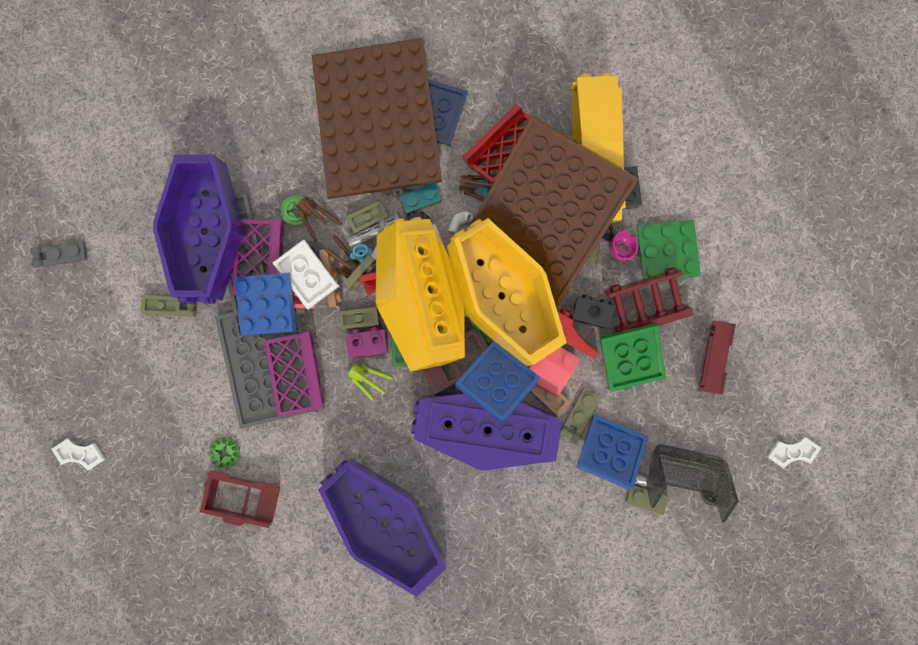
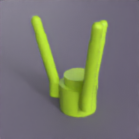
M357 363L354 364L348 376L352 378L351 381L370 400H374V397L361 384L363 381L380 393L385 394L383 389L367 378L368 373L366 371L389 380H393L392 376L369 368L365 364L361 366Z

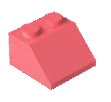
M560 347L536 364L530 365L529 369L541 377L536 385L557 397L573 374L580 358Z

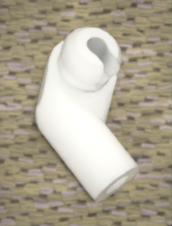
M469 211L455 214L448 231L452 233L458 232L460 225L473 220V214Z

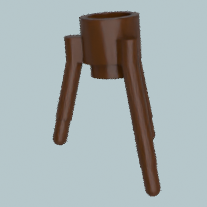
M462 175L459 190H463L464 195L474 197L483 202L485 200L484 197L471 192V190L475 191L476 185L492 187L493 184L477 181L486 180L481 175Z
M307 196L296 205L299 209L297 214L302 218L314 241H317V237L305 214L310 216L313 213L326 224L327 221L316 211L317 209L338 225H342V222Z
M334 235V240L350 258V251L338 239V237ZM324 249L343 265V270L336 267L335 269L347 279L359 266L360 262L356 259L344 261L330 249Z

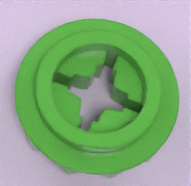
M290 196L281 205V216L290 225L299 226L304 223L299 215L297 218L294 213L289 212L294 209V203L297 205L304 198L302 196Z
M228 437L215 440L209 447L208 456L218 468H229L236 464L240 457V448L237 442ZM226 447V452L231 456H224L222 459V454L217 450H224Z

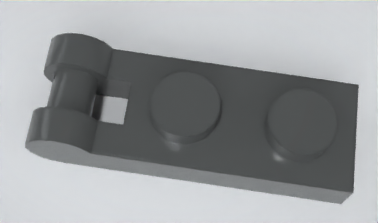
M83 240L30 248L34 259L32 261L33 268L87 260L85 241ZM46 253V260H42L41 254Z

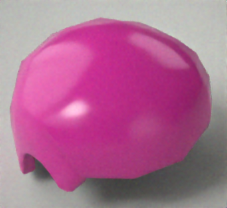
M623 230L617 232L612 237L609 250L614 258L620 261H628L637 254L638 244L635 236ZM623 244L627 247V250L617 246Z

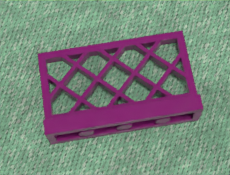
M241 219L242 224H249L253 230L246 236L243 235L240 246L246 241L252 249L243 255L239 247L233 267L232 296H236L234 277H238V274L241 277L247 276L253 270L258 275H261L256 267L263 261L268 265V271L263 275L277 274L278 270L273 262L283 255L284 222L282 220ZM263 225H270V233L263 237L258 229ZM256 232L262 240L253 246L248 241V238ZM265 242L269 246V252L262 256L257 248ZM255 251L261 259L252 265L247 257ZM245 260L251 268L242 274L239 271V265Z
M312 332L265 340L278 417L326 408ZM299 338L301 346L295 352L288 345L293 339ZM279 343L283 346L278 356L271 352L270 344ZM285 349L295 354L289 364L280 358ZM297 356L304 362V366L300 371L291 366ZM278 360L287 365L281 375L274 369V365ZM289 367L298 373L293 382L283 377ZM300 375L307 379V385L304 390L295 385ZM281 379L290 384L285 393L278 390L277 385ZM292 387L302 392L296 401L287 396ZM304 394L310 398L311 407L304 408L298 404ZM286 398L293 403V406L289 411L282 412L281 403Z

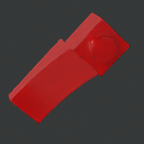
M556 308L567 344L596 359L599 354L598 349L577 332L572 324L574 322L571 316L572 313L565 308H561V310Z

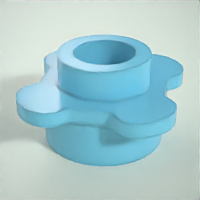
M358 244L353 248L350 258L362 263L373 252L366 245Z

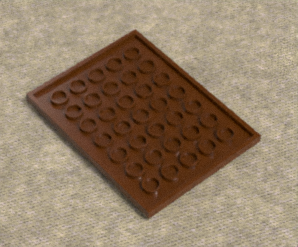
M423 38L311 55L328 199L442 182Z
M532 116L472 223L478 219H481L482 222L487 218L490 219L532 257L547 275L557 308L639 178L535 116ZM477 260V264L483 266V260Z

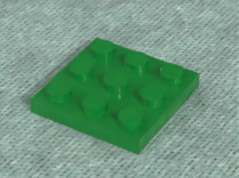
M694 220L637 225L642 279L664 273L665 269L676 267V269L684 273V275L676 277V279L701 276Z
M656 323L599 337L610 392L666 378L659 327Z

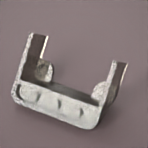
M663 444L655 447L646 483L650 507L655 508L667 485L700 492L701 498L707 505L718 507L721 522L725 523L739 503L728 463L723 458Z

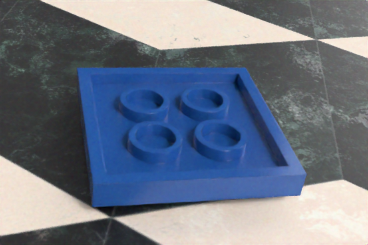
M290 273L234 277L241 335L296 331Z
M493 341L456 382L455 386L503 424L541 377Z
M594 414L576 468L631 491L635 484L648 436Z

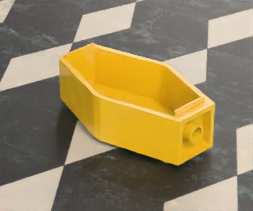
M602 73L595 77H592V74H581L569 88V91H572V139L624 169L622 88H618L617 76H612L611 73ZM625 202L611 223L622 221V209H625Z
M421 217L410 219V221H405L404 218L394 220L392 225L385 226L384 230L377 234V308L411 372L442 366L465 357L464 304L451 259L430 219L422 220ZM428 287L432 289L431 294L428 291Z
M487 218L483 222L481 219H478L466 229V232L462 229L450 238L451 243L447 245L463 304L466 314L476 326L526 366L536 364L567 343L545 271L490 219ZM478 259L483 260V266L477 264ZM500 292L505 295L503 300L498 298ZM520 326L526 328L525 333L519 331Z

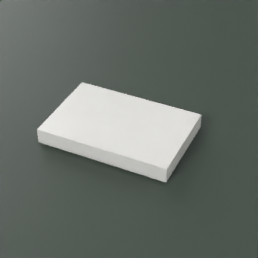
M304 239L273 262L280 273H290L292 290L307 310L340 287Z

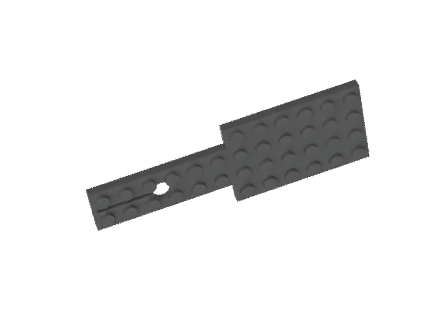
M248 194L235 195L241 219L254 220ZM242 224L243 235L246 236L253 228L249 224ZM256 232L248 238V241L253 246L259 243ZM246 241L241 245L245 246L248 252L252 249ZM259 246V247L257 248V250H258L259 253L261 254V250H260V246ZM254 251L247 259L254 265L261 257ZM245 260L239 265V271L242 274L251 268ZM263 262L256 267L261 275L265 273ZM232 269L228 289L234 312L215 316L240 429L316 411L311 410L278 417L265 340L299 334L297 323L296 331L241 335L237 296H232ZM253 270L247 276H255L258 274ZM293 339L288 347L297 352L301 346L300 339ZM279 343L270 344L271 352L278 356L283 346ZM285 349L280 358L289 364L295 354ZM297 356L291 366L300 371L304 366V362ZM278 360L274 365V369L281 375L287 365ZM289 367L283 377L293 382L298 373ZM300 375L295 385L304 390L307 385V379ZM281 379L277 385L278 390L285 393L290 384ZM292 387L287 396L296 401L302 392ZM304 394L298 404L304 408L311 407L310 398ZM286 398L281 403L282 412L289 411L293 406V403Z

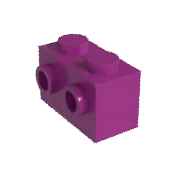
M381 327L369 328L370 332H362V329L351 330V334L346 335L348 357L356 358L387 354L386 331L381 330Z

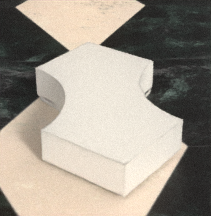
M804 436L794 444H784L777 441L766 457L782 468L796 460H803L811 464L821 447Z
M67 438L52 448L61 465L67 462H77L83 465L86 470H90L105 460L96 443L89 446H79L72 442L70 438Z

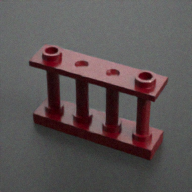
M676 267L667 268L664 270V273L622 286L620 284L612 285L609 287V290L604 291L606 296L614 298L620 323L614 327L615 333L654 323L661 326L693 316V309L682 303L676 277L684 275L683 271L676 269ZM669 280L675 304L673 309L670 310L664 309L658 283ZM647 286L651 287L657 310L655 314L650 316L645 313L639 290ZM632 291L638 313L637 320L631 322L627 320L621 294Z

